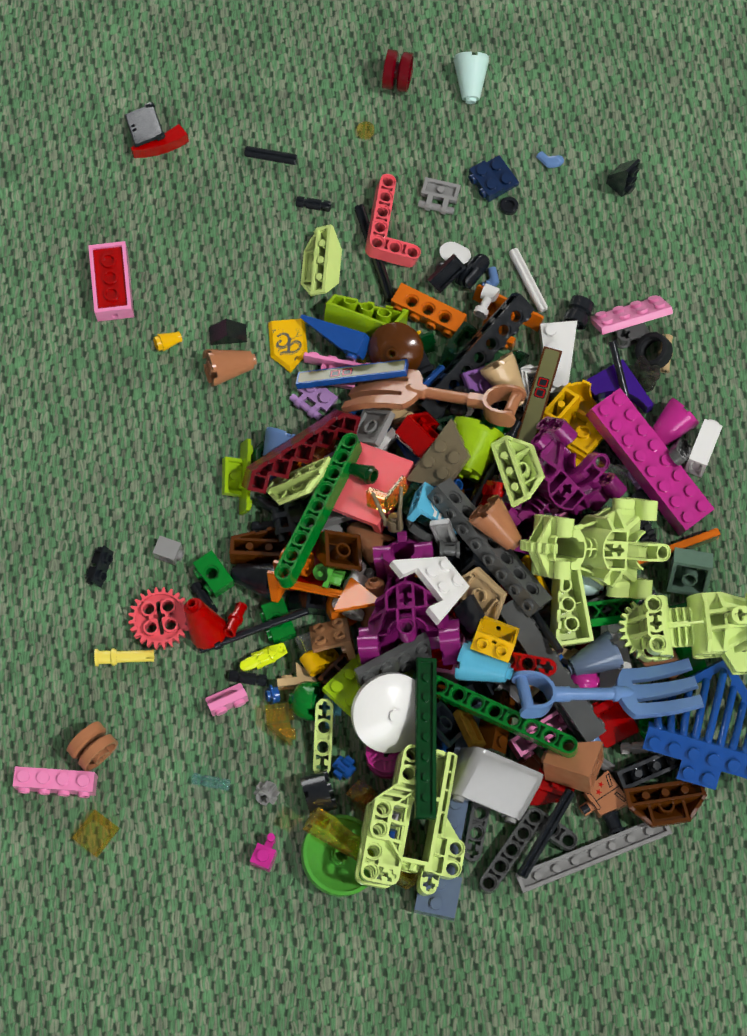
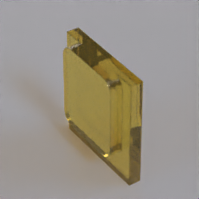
M94 809L72 839L98 858L120 828Z

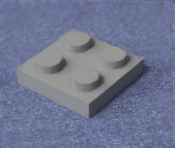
M364 409L360 416L361 419L356 435L360 442L373 447H380L395 414L388 410Z

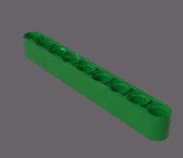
M347 433L342 437L330 460L324 477L320 480L275 568L274 575L283 588H291L296 583L350 476V465L352 463L356 464L362 452L360 441L354 433Z
M437 675V686L441 684L446 686L444 691L437 692V699L566 758H572L577 754L578 744L573 736L536 719L522 718L518 711ZM456 693L464 694L461 700L453 699ZM475 701L482 703L481 707L476 709L471 707V705ZM493 709L500 711L497 717L489 715ZM514 717L519 720L516 725L508 724L510 718ZM529 726H535L537 731L529 734L526 732V729ZM548 734H552L556 738L553 742H547L545 737ZM566 743H572L574 748L571 751H567L563 746Z

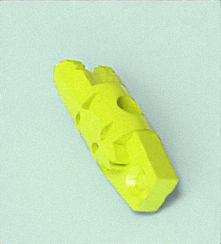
M283 642L267 646L260 651L251 653V657L241 661L239 667L245 672L257 668V670L286 655L288 653Z

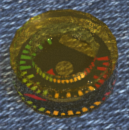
M365 121L357 126V135L361 139L366 140L373 137L375 129L372 123Z

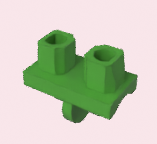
M322 563L317 564L313 569V575L316 579L325 580L322 585L325 588H328L330 584L340 587L346 574L344 569L325 567Z

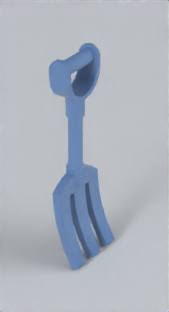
M689 658L650 667L622 669L616 679L615 686L610 688L555 686L547 675L531 670L515 672L511 677L512 683L516 684L522 707L519 713L525 719L543 717L549 712L554 702H570L571 700H612L613 702H619L622 709L633 719L675 715L704 707L700 694L670 701L638 703L667 698L698 689L695 676L669 682L635 684L660 680L692 671ZM529 685L540 689L544 693L547 703L534 705Z

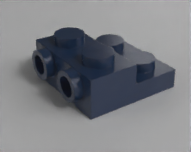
M500 155L488 162L484 160L469 169L468 178L473 185L476 184L479 188L480 196L483 199L486 198L488 202L519 185V181Z

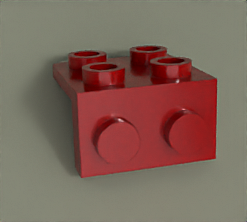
M606 700L602 703L597 701L592 704L593 712L605 724L606 732L599 736L604 744V748H609L638 733V726L634 719L622 709L619 702Z

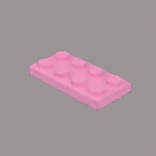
M654 295L644 301H633L630 305L624 307L617 306L607 312H597L594 316H590L592 325L604 335L673 314L672 306L662 297Z

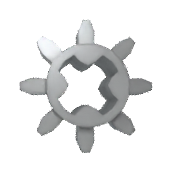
M266 780L264 784L261 781L257 784L253 794L256 795L258 803L267 806L269 802L271 804L276 802L280 792L277 791L275 783Z

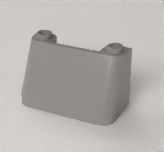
M476 746L461 748L457 758L451 796L452 800L456 802L472 801L499 812L505 818L504 821L506 823L516 825L524 817L541 785L544 775L484 748Z

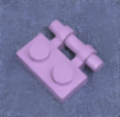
M324 386L297 389L302 395L298 397L292 394L289 398L295 407L303 409L307 412V416L311 419L315 418L317 421L323 417L318 411L322 409L327 413L338 400V396ZM309 399L315 405L311 407L305 401Z

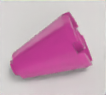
M674 398L668 401L652 427L665 446L691 431L699 424L695 416L683 408L684 405Z

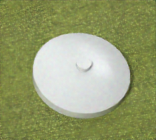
M398 672L381 673L366 681L356 693L351 707V721L355 733L368 747L382 753L401 752L406 746L415 744V680L410 676Z

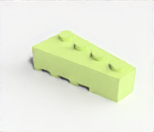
M571 570V580L552 578L550 630L562 647L594 641L581 570Z

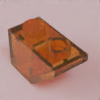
M360 779L346 793L351 801L364 813L366 805L378 796L372 787Z

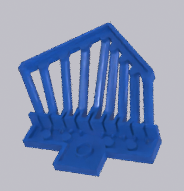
M723 659L689 676H695L697 683L702 681L700 695L704 704L703 708L697 709L692 732H688L690 711L682 713L680 729L675 728V715L667 716V726L662 724V717H655L654 722L649 721L648 729L642 749L680 759L681 762L676 779L716 790L721 771L747 779V731L742 746H738L747 709V688L740 676L732 675ZM720 672L704 736H700L712 675ZM728 674L731 683L717 740H715L713 736ZM693 690L686 692L684 698L691 697ZM738 691L742 699L739 703L732 736L729 743H725ZM676 695L667 698L652 700V702H662L667 699L668 701L676 700Z

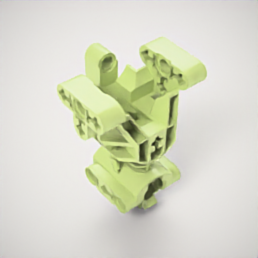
M631 497L613 498L612 507L604 508L594 515L588 514L584 516L581 522L575 526V519L534 514V530L530 538L520 540V550L528 551L532 560V575L571 580V570H581L582 576L591 578L602 586H607V597L645 600L652 595L653 580L637 578V569L643 570L638 561L664 562L671 555V549L667 544L638 542L641 536L646 533V531L640 530L641 520L657 521L658 501Z
M724 592L697 593L686 598L687 607L669 608L667 596L650 595L640 606L634 601L631 602V608L626 607L624 609L627 614L622 613L620 615L624 621L618 622V625L623 627L618 630V633L624 636L619 640L626 641L623 648L630 647L629 654L634 651L636 652V659L640 658L641 661L646 663L665 661L674 657L673 648L691 647L694 659L722 657L732 675L747 674V592L745 598ZM644 649H646V650L648 651V653L651 654V655H653V656H652V657L647 656V655L645 654V652H644Z

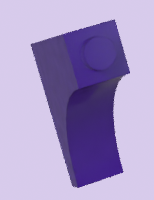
M622 359L621 363L630 401L640 407L645 414L652 411L653 402ZM614 364L586 380L591 383V394L595 401L606 398L619 389Z

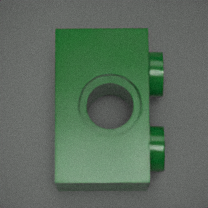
M212 550L193 562L195 568L193 573L198 580L202 578L205 582L203 587L209 595L213 594L217 598L235 585L234 580ZM211 572L217 573V576L213 579L207 577Z
M283 598L280 599L279 603L271 601L261 605L262 612H259L262 623L288 614ZM292 621L265 630L269 641L273 640L274 645L297 638Z

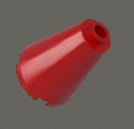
M189 599L184 605V613L190 639L197 648L211 649L215 647L214 644L219 641L221 643L226 636L223 631L227 624L221 616L201 599Z

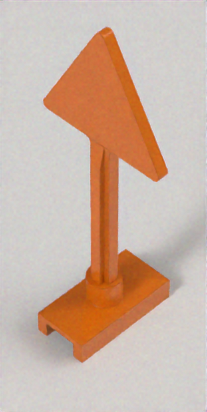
M278 560L273 561L274 571L279 562ZM268 570L267 578L271 601L279 603L285 590H289V588L281 587L274 575V571ZM353 578L349 579L344 590L325 588L298 581L290 588L339 598L334 607L335 613L375 606L374 603L377 599L374 594Z

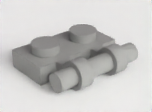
M425 177L421 196L427 197V200H419L418 207L425 208L424 210L438 211L443 215H446V213L453 215L455 208L448 205L449 203H457L461 185ZM433 199L443 201L442 205L432 203Z

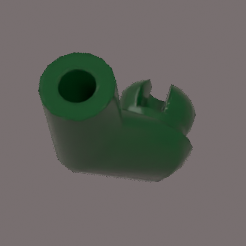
M263 441L253 450L251 463L262 457L264 450Z

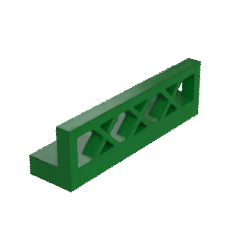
M616 598L587 602V606H591L595 610L592 617H590L591 627L618 624L619 621H624L620 617L622 612L618 609L622 602H625L631 608L630 601H634L637 604L640 599ZM606 604L612 608L609 615H605L601 611Z

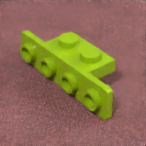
M248 438L240 444V459L226 456L222 459V495L239 497V515L246 514L252 507L251 491L241 486L246 467L252 464L253 446L251 445V439Z

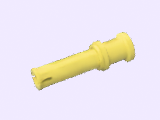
M115 648L104 651L95 649V666H99V664L115 666L117 663L154 662V649L117 651Z

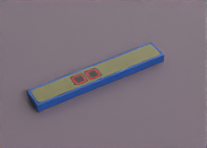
M407 359L298 372L296 387L297 389L405 377L408 373L409 363Z

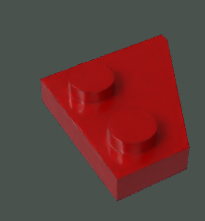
M539 768V772L544 775L542 769ZM544 775L541 785L529 806L558 803L566 788L574 792L575 789L545 780Z

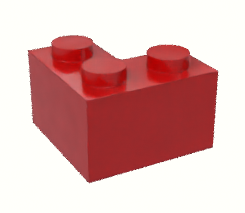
M428 412L410 414L406 416L395 433L403 443L412 449L416 456L422 458L439 434L435 430L440 424Z

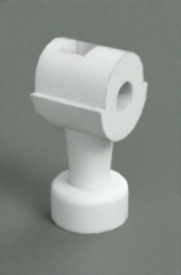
M485 284L480 295L482 302L473 311L476 317L481 319L487 318L489 314L487 308L491 302L497 300L500 288Z

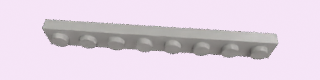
M644 822L533 867L527 879L520 877L518 873L515 874V877L523 894L672 834L669 825L651 828Z

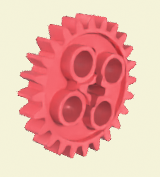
M155 587L154 593H151L149 589L147 590V596L141 593V601L135 599L137 606H131V610L134 613H128L129 617L132 618L128 623L133 626L130 629L131 632H136L134 635L135 639L141 638V645L147 641L148 648L154 644L155 650L158 649L159 645H162L165 650L166 644L173 648V641L180 643V636L186 638L183 632L189 631L184 613L186 599H179V592L173 595V589H170L167 593L165 587L162 588L161 592ZM157 602L160 603V611L163 617V635L160 634V624L157 620L159 618ZM168 604L173 605V609H172V610H170V611H165V610H164V607H165L166 605H168ZM147 608H154L151 614L144 613ZM169 623L176 624L172 630L166 629V626ZM150 626L157 627L156 631L152 633L147 632V629Z

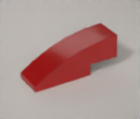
M178 124L167 131L165 138L158 141L156 139L138 147H131L132 155L134 158H147L168 153L188 143V134Z

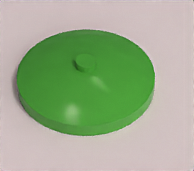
M344 814L325 817L315 823L304 837L301 847V862L304 872L310 882L326 894L345 897L359 893L368 887L359 884L355 879L363 822L355 817ZM367 849L368 854L374 857L373 851ZM364 869V875L370 878L369 871Z

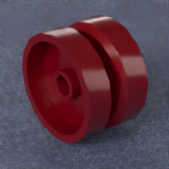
M388 49L383 69L382 89L392 90L397 79V90L408 92L413 74V53L404 52L399 62L398 51Z

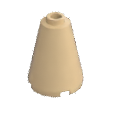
M513 352L501 356L500 359L489 363L480 370L481 375L492 387L500 384L520 386L525 390ZM524 400L520 402L519 406L524 404L526 401Z

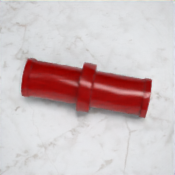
M236 602L233 612L229 614L227 618L228 623L223 631L226 637H235L238 627L242 625L243 615L247 610L245 603Z

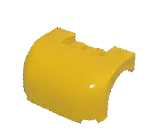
M586 380L572 384L568 383L546 407L543 418L549 416L565 419L578 433L576 439L569 445H566L570 452L576 454V467L603 440V437L586 417L589 410L597 405L591 394V383Z

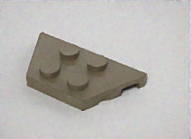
M449 420L407 477L408 481L422 484L426 482L431 486H437L449 478L454 481L471 458L454 420Z

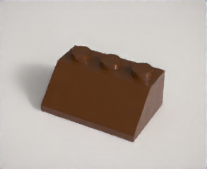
M504 690L493 691L494 695L489 697V699L514 709L515 700ZM493 709L489 715L497 717L500 711ZM480 718L479 730L486 742V745L482 748L505 757L509 731ZM512 718L508 720V724L510 725L512 722Z

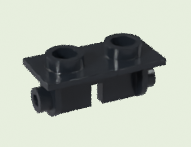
M104 545L95 549L91 563L96 564V567L89 566L85 577L87 584L93 585L94 583L102 588L103 582L107 578V571L113 561L114 553Z

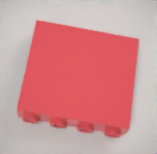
M360 442L362 452L356 464L374 466L378 470V478L375 483L366 484L350 474L332 511L373 527L374 532L382 534L386 526H383V520L371 493H375L386 518H388V515L393 513L398 505L399 487H403V495L408 488L410 481L407 480V477L415 468V464L411 460Z

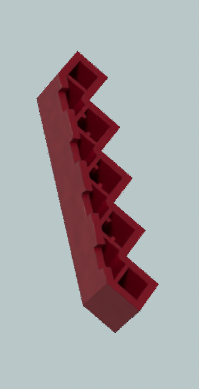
M341 410L333 411L247 466L241 486L250 491L266 494L270 475L289 479L293 461L306 464L312 463L316 446L334 450L338 431L357 434L361 417Z

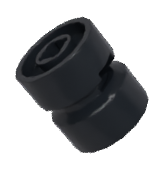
M574 295L569 303V309L564 315L563 322L577 321L576 329L584 330L588 323L587 317L591 315L594 308V303L587 297Z

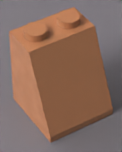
M603 742L577 743L578 752L572 758H566L550 750L544 751L541 763H543L542 771L544 772L545 780L591 794L604 761ZM572 743L564 744L563 748L567 751H571L574 748V745Z

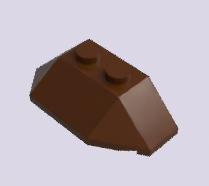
M682 780L623 790L628 809L651 828L691 822L707 796L705 787Z

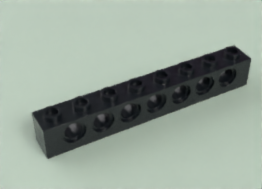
M512 293L429 387L453 391L455 387L465 386L461 377L462 368L465 367L467 372L484 367L486 363H490L494 359L495 353L504 348L507 340L519 331L520 325L531 318V313L535 309L520 293ZM512 312H514V314H515V317H514L513 320H511V313H512ZM500 326L503 328L501 334L498 332ZM489 339L490 346L487 348L486 341ZM475 353L478 354V359L476 362L474 361ZM452 380L453 387L449 389V383ZM418 399L415 402L422 412H428L435 420L441 418L445 414V409L453 404L444 401L437 403L436 400Z

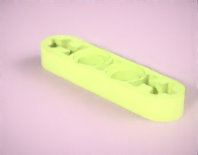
M328 698L320 699L315 707L313 771L315 773L320 772L317 765H320L321 758L317 759V755L329 756L328 759H324V765L328 766V769L325 770L328 773L332 767L334 704ZM324 701L330 706V709L326 711V716L330 715V719H319V715L323 716V709H320L319 706L323 705ZM322 721L327 722L330 726L329 731L326 733H322L318 728L319 723ZM321 741L326 742L329 746L328 751L325 753L318 750L317 746Z

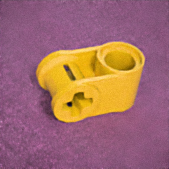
M334 648L316 653L310 650L304 653L299 660L308 674L313 677L322 674L339 657V654Z

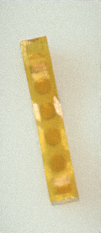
M318 807L313 810L303 830L357 861L361 837L350 831L335 816ZM367 849L368 854L374 857L373 851ZM401 871L396 884L407 890L415 885L418 875Z

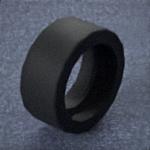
M650 332L643 335L635 348L637 360L651 370L664 367L669 363L673 353L672 343L658 332ZM660 341L663 345L660 355L654 360H647L645 357L647 348L652 343Z

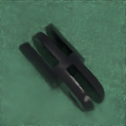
M483 254L474 256L466 265L467 268L456 277L455 283L471 289L488 269L490 264L489 258Z

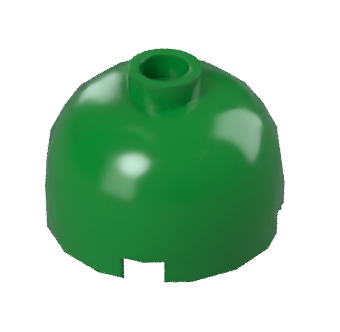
M304 681L295 687L293 693H290L289 704H292V710L299 718L315 721L316 703L323 698V694H319V688L322 689L320 682Z

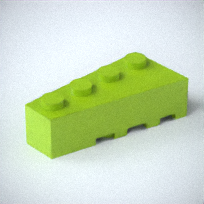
M334 294L326 302L324 321L364 332L371 338L372 334L384 324L400 322L407 325L409 310L402 309V311L393 310V306L388 305L385 308L375 306L374 302L360 303L356 298Z

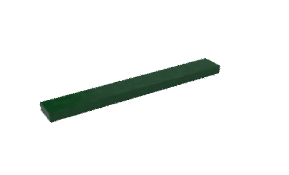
M416 657L414 819H436L437 658Z

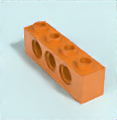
M402 282L391 299L393 310H409L408 316L412 321L417 323L420 321L428 329L433 331L436 329L449 339H457L467 321V314ZM409 303H414V304H416V305L413 306V307H410V306H408L407 304H409ZM431 311L432 314L426 315L424 312ZM441 319H447L448 322H447V323H443V322H441L440 320H441Z

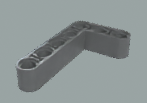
M531 808L526 812L481 877L479 888L483 893L492 894L496 891L534 834H540L550 817L539 808ZM537 814L540 821L537 823L531 822L529 815ZM559 823L556 827V833L550 837L549 842L562 851L570 852L577 844V836ZM525 830L528 833V838H519L517 832ZM564 837L571 838L573 845H564L562 839ZM509 846L515 847L517 854L514 856L508 855L506 848ZM502 863L505 865L506 870L504 872H497L494 865ZM486 879L492 880L494 887L491 889L485 888L483 881Z

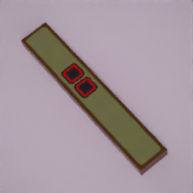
M544 346L521 421L522 425L519 428L516 439L531 444L532 439L538 434L539 431L536 429V426L543 419L562 351Z

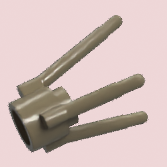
M399 487L398 513H390L388 518H386L375 493L372 492L371 495L383 520V526H388L389 532H401L404 529L402 516L403 487Z

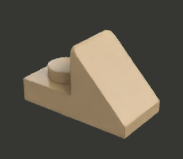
M296 662L297 677L283 675L277 679V686L279 690L295 689L299 683L304 681L317 682V679L314 676L311 677Z

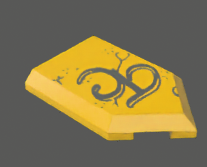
M302 319L268 322L270 356L291 373L304 359V352H307L305 322Z

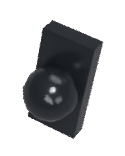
M453 254L446 261L437 263L435 272L427 280L441 293L467 267Z

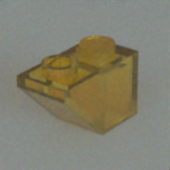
M289 703L265 705L267 728L287 745L292 746V740H296L295 728H291L294 712L292 708L290 709Z

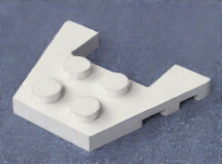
M446 556L393 560L389 565L399 579L416 573L427 589H429L438 603L429 606L425 612L436 625L442 621L470 587Z

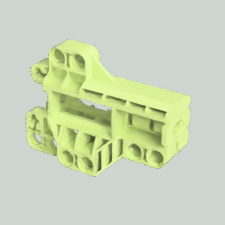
M415 744L406 746L398 754L392 786L366 805L355 869V879L359 884L386 889L396 884L399 880L400 872L404 871L418 875L417 892L422 896H429L435 893L439 884V878L451 880L460 875L465 845L459 840L447 819L458 755L436 749V819L429 820L421 861L403 857L412 804L415 803ZM406 753L411 756L412 760L407 757ZM403 773L408 776V780L403 777ZM392 814H399L398 820L392 819ZM389 831L395 832L394 838H390ZM451 844L458 847V854L451 853ZM367 849L373 851L374 857L368 854ZM448 864L454 866V875L448 874L446 870ZM364 869L369 871L370 878L364 875ZM427 881L428 885L431 886V888L428 889V891H426V887L423 886V884Z

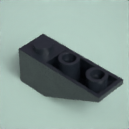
M640 159L622 163L608 175L606 184L621 197L626 193L630 194L635 189L637 173L640 170Z

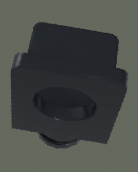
M476 681L465 688L489 698L494 695L493 690H495L496 684L494 682ZM457 693L459 699L461 700L464 694ZM480 701L473 702L471 707L476 705Z

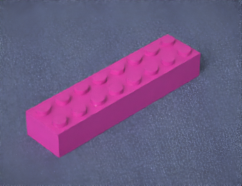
M621 388L589 410L586 417L651 500L658 501L659 511L679 536L714 510V507L682 466H678L669 456L668 448Z

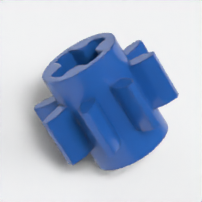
M349 755L345 758L339 756L332 765V768L335 769L333 775L339 780L343 777L348 780L356 770V767L353 766L355 760Z

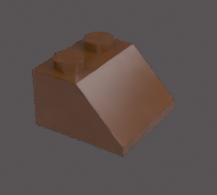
M324 529L315 543L317 559L325 567L361 572L363 570L361 536L359 534Z

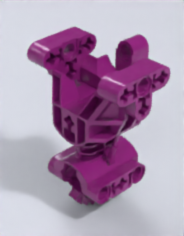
M548 416L537 424L536 429L539 432L532 439L531 444L535 447L545 478L528 502L525 501L514 508L511 507V504L504 502L516 527L518 526L517 529L522 540L529 539L534 530V514L545 515L544 512L550 513L549 507H556L560 510L553 516H558L563 512L577 515L578 511L589 507L593 511H597L610 498H620L627 491V487L614 473H605L610 465V459L606 454L592 452L576 467V454L570 452L566 445L572 443L578 433L565 419ZM599 457L600 462L596 465V459ZM520 545L515 550H512L529 555L528 551L520 550Z
M405 530L397 532V540L389 545L373 547L377 577L384 580L386 586L384 594L375 600V609L369 618L368 627L359 628L357 645L361 665L397 647L401 641L404 643L414 641L418 635L424 632L429 637L431 649H441L443 665L459 664L457 658L462 647L459 619H449L447 614L436 625L425 611L429 606L438 603V601L420 578L415 577L416 573L399 579L389 566L393 560L435 557L432 541L418 542L409 539L408 532Z

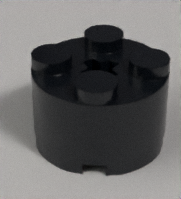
M327 770L300 778L311 816L338 809Z

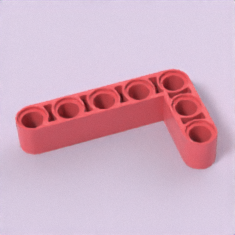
M383 174L375 191L365 252L371 258L410 268L416 264L421 250L417 245L387 237L396 179L391 174Z

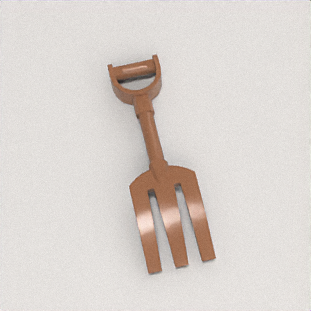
M408 369L407 376L356 382L358 386L351 388L348 394L351 400L345 401L341 409L345 412L370 408L404 410L413 405L418 399H432L482 409L483 415L489 423L501 427H512L516 421L515 413L518 406L526 398V391L520 386L510 384L493 386L484 394L433 388L423 384V378L419 370ZM507 401L504 410L491 407L495 402Z

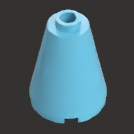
M467 640L463 643L457 658L459 668L455 667V679L505 683L507 679H511L513 674L511 663L470 649L471 641Z

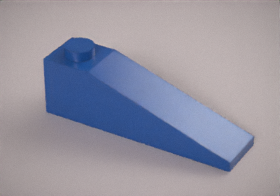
M301 315L300 318L310 328L346 354L347 358L351 360H364L370 337L366 333Z

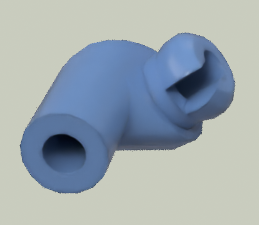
M541 151L536 156L547 168L560 167L564 163V158L561 155L548 157Z
M490 267L487 269L489 279L483 282L482 286H485L487 283L496 287L499 284L496 267Z

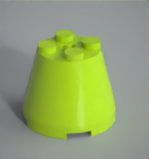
M457 416L454 421L471 458L455 479L462 480L466 478L472 482L479 483L481 477L495 458L491 443L504 437V434L495 427L490 429L488 426L480 424V420Z

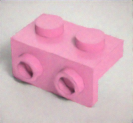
M241 683L205 698L212 716L223 715L229 709L241 707L249 701Z

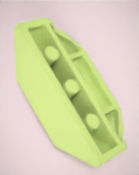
M331 224L317 227L314 231L315 234L304 249L301 285L310 296L325 294L339 284L342 248Z
M506 435L491 443V448L511 507L514 508L532 497L545 478L534 445Z
M327 456L291 471L289 479L281 477L273 479L266 492L278 505L306 499L309 495L314 494L320 480L324 477L331 458Z

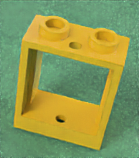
M484 615L480 619L470 649L509 663L520 628Z

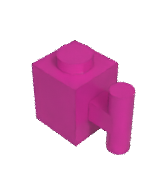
M273 833L267 835L264 845L257 843L250 859L251 865L270 872L277 856V851L272 849L276 843Z

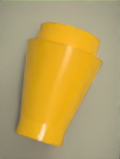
M179 331L162 333L153 337V341L157 351L162 350L164 352L177 343L182 342V336Z

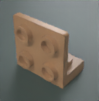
M347 617L317 623L309 627L313 653L341 646L342 653H347L348 660L356 659L353 636Z

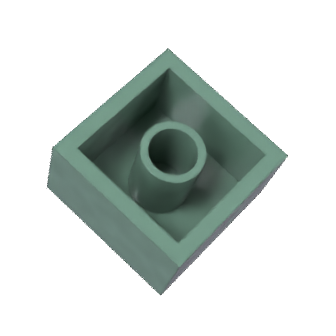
M675 547L667 578V592L684 595L706 593L713 570V553Z

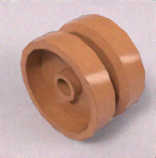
M96 721L79 732L69 743L66 751L73 759H79L78 764L84 771H91L113 753L118 742L111 734L105 735L106 728L99 721Z

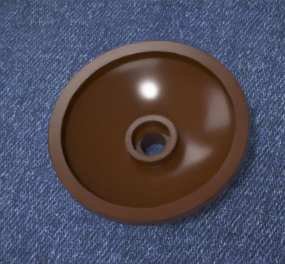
M390 322L382 325L372 334L368 345V354L371 363L407 359L409 363L408 369L417 370L423 360L424 347L420 336L412 327L400 322ZM390 350L395 351V356L390 354Z

